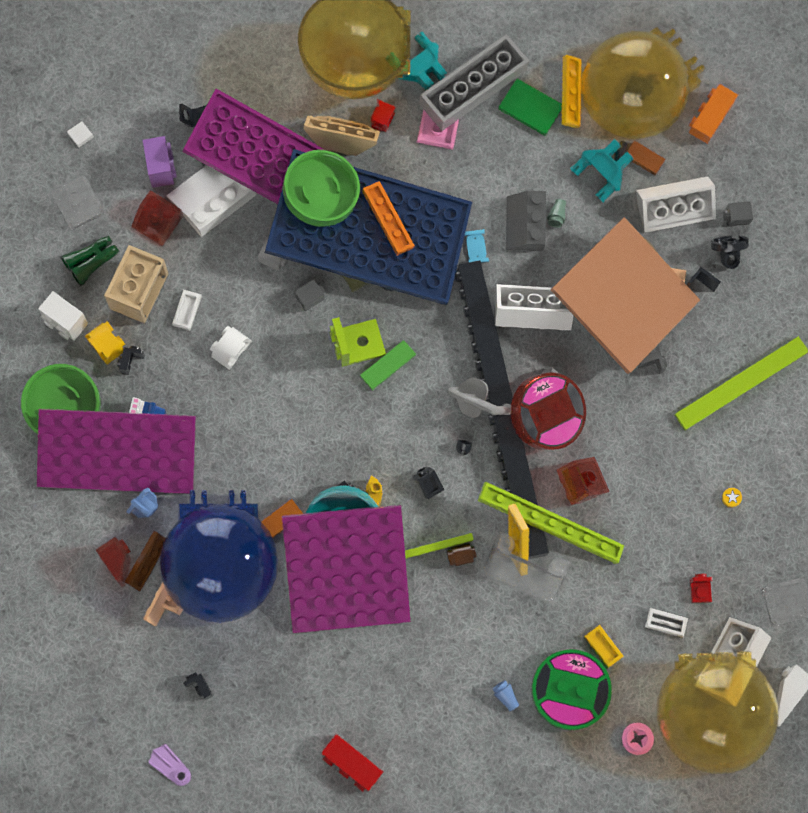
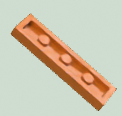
M380 181L363 188L362 192L396 255L413 249L414 244Z

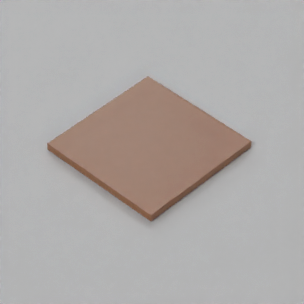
M625 217L550 289L627 374L631 373L700 301Z

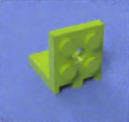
M339 317L332 319L329 333L332 343H336L334 344L336 359L341 360L342 367L386 355L376 319L342 327ZM364 337L368 340V344L360 346L357 340Z

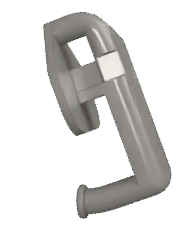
M469 378L458 386L448 389V394L457 400L461 412L472 418L479 417L483 411L492 415H510L513 411L510 404L496 406L486 402L488 386L484 381L477 378Z

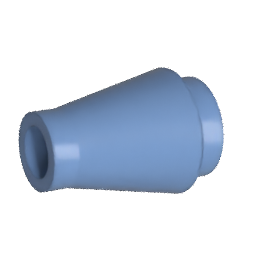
M506 680L493 688L494 695L509 711L519 706L512 687Z

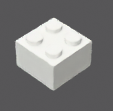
M53 291L38 308L44 323L51 329L55 327L66 340L70 338L75 341L88 325L84 314Z

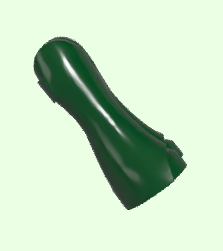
M105 236L89 246L64 254L60 258L66 268L71 271L76 282L82 286L95 270L117 255L119 249L116 245L108 247L113 241L109 236Z

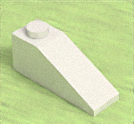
M797 664L792 667L788 666L781 674L783 678L780 681L772 724L774 727H779L808 690V673Z

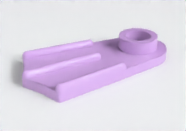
M166 744L153 750L148 762L151 766L179 786L189 783L191 779L190 771ZM180 772H183L185 774V778L183 780L178 779V774Z

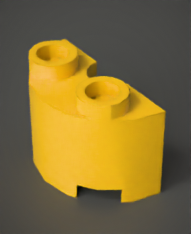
M108 321L101 323L84 336L106 365L123 354V346L125 345L119 335L117 337L114 336L112 333L114 329Z
M371 475L365 492L379 507L383 495L382 485Z

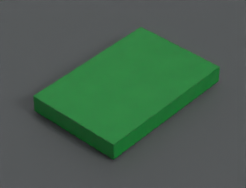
M517 78L499 105L498 110L546 136L562 111V103Z

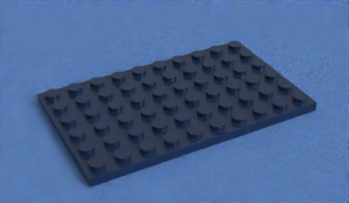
M293 149L289 166L298 156L306 152ZM354 167L360 182V193L353 211L340 223L322 227L307 224L293 215L285 203L282 187L264 253L447 306L472 207L471 201ZM379 181L414 244L413 249L400 255H396L362 192L363 188Z

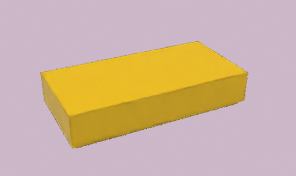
M600 625L584 636L607 668L624 657Z

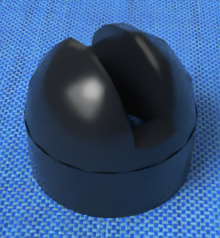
M458 440L456 445L457 452L461 454L463 451L464 455L470 453L472 443L466 440Z

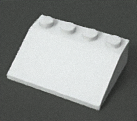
M206 165L166 197L196 232L203 237L258 193Z

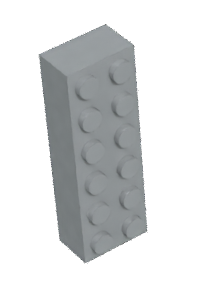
M506 34L422 93L419 105L440 130L443 131L526 72L529 60Z

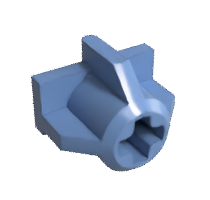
M149 488L144 489L138 497L131 500L132 505L126 512L128 514L132 512L138 518L150 517L158 508L157 496Z

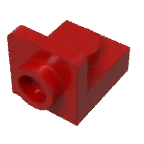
M695 574V577L690 579L691 603L712 602V577H707V574Z

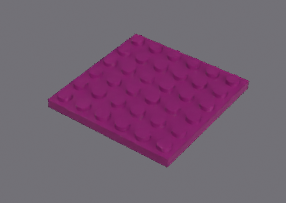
M401 505L282 516L293 633L411 622Z

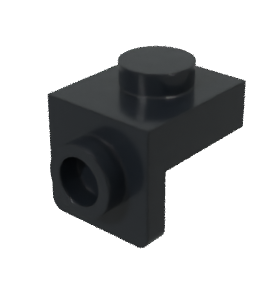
M136 346L124 347L123 354L119 356L117 367L121 374L129 375L133 357L144 359L145 354L141 348Z

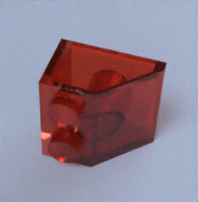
M150 190L139 205L131 227L163 246L182 220V209Z
M595 457L574 460L556 470L571 505L580 504L610 492Z
M115 536L96 549V552L118 584L123 588L126 586L124 582L128 576L131 561L128 554L131 551L123 539L119 541Z

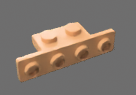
M179 550L150 607L146 611L144 620L154 626H157L165 609L181 615L198 582L196 578L184 573L192 559V556L186 551Z

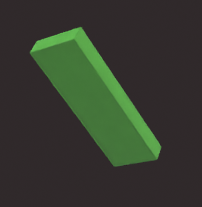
M403 340L363 372L360 377L373 391L414 358L416 353Z

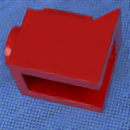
M377 99V106L371 115V127L374 130L386 132L395 116L394 111L396 107Z

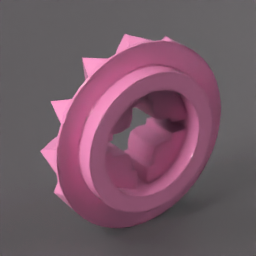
M642 723L630 724L624 729L621 737L625 749L634 755L647 753L654 743L651 729ZM634 732L638 736L645 735V737H643V739L640 740L641 746L637 742L630 743V741H632V739L635 738Z

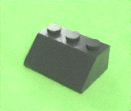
M527 190L507 196L506 250L543 251L546 231V191Z

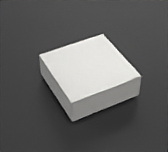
M82 121L67 131L78 148L93 138V134Z

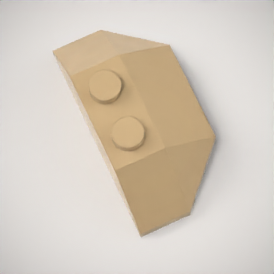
M307 116L303 128L319 147L327 151L357 156L375 146L380 131L374 130L365 124L330 116Z

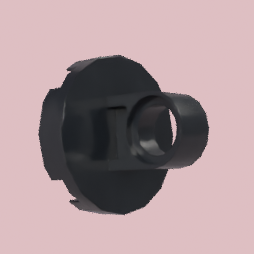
M732 235L714 238V241L711 240V249L721 252V263L729 269H734L740 264V251L749 247V238L745 236H739V239L732 238ZM733 255L734 262L728 265L727 259L729 256Z

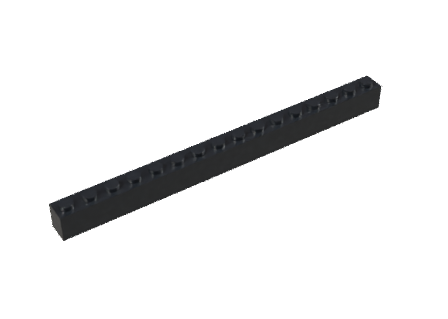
M481 260L458 264L455 277L456 281L460 282L462 288L459 289L460 299L464 300L466 305L463 307L465 318H469L470 324H467L469 336L472 335L474 342H471L472 351L477 353L478 360H475L477 371H481L482 378L480 380L484 381L488 386L486 402L496 406L510 404L513 408L510 415H488L490 426L493 425L495 431L492 433L493 442L498 444L499 451H496L498 462H502L503 466L501 477L503 481H506L508 487L505 488V491L538 505ZM527 524L529 528L528 560L547 556L549 550L544 531Z

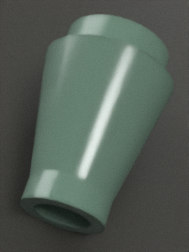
M556 199L554 206L547 216L550 226L559 228L565 223V200Z

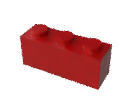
M337 734L321 752L324 756L322 758L324 762L331 767L333 764L339 768L338 773L346 779L351 777L356 781L354 786L362 792L365 789L369 792L384 772Z

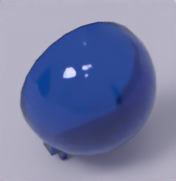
M190 490L189 504H179L178 521L167 534L161 548L160 572L162 582L168 595L176 605L189 615L208 622L223 623L236 621L251 614L262 605L271 593L278 573L279 560L276 544L270 531L258 519V504H246L245 490L240 492V504H234L235 494L233 490L228 492V504H207L206 490L201 492L202 504H195V491Z

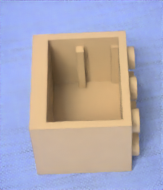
M128 245L104 295L109 308L145 324L168 276L164 259Z

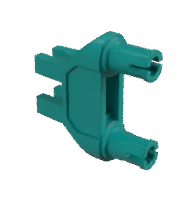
M421 31L415 36L414 40L417 41L424 51L408 63H403L395 52L389 55L386 61L396 70L395 73L399 79L418 82L427 91L434 84L427 75L432 72L441 81L446 77L447 71L438 62L439 45L436 42H431L424 32Z
M616 139L604 149L583 151L581 153L582 157L570 167L579 176L589 165H593L607 180V184L595 194L603 203L614 191L619 192L621 190L623 169L633 160V157L628 152L617 162L611 157L621 147Z

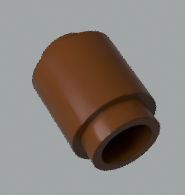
M469 543L451 547V550H447L450 566L473 563V558H477L475 547H471Z

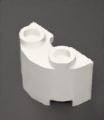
M227 326L223 330L222 338L219 342L215 341L210 348L212 351L211 357L230 370L252 340L234 327L230 328Z

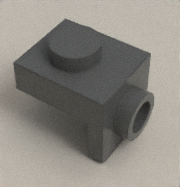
M657 351L654 353L650 352L637 366L641 368L656 364L658 372L661 374L665 371L667 362L665 356H662L661 352Z

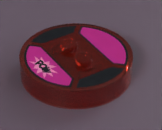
M552 372L533 375L519 385L511 403L513 426L519 437L533 448L556 450L567 447L578 438L585 425L586 404L579 387L565 375Z

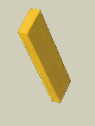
M565 55L563 56L562 125L579 128L581 126V59Z

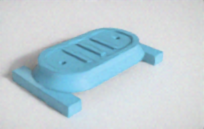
M484 229L465 232L468 256L470 258L468 262L481 260V263L489 262V258H486L485 240L482 235L485 234Z

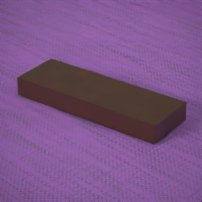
M153 531L124 583L140 592L169 540L160 533Z

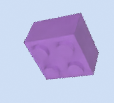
M165 136L144 139L143 146L152 188L174 184L173 178H177L170 142H166Z

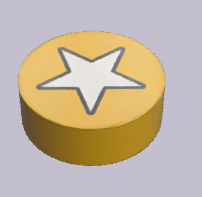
M728 488L722 494V502L727 507L734 508L742 501V494L736 488Z

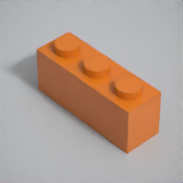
M721 84L716 89L712 88L707 96L709 101L702 103L698 110L700 112L699 116H694L691 120L689 134L708 144L734 104L738 94Z

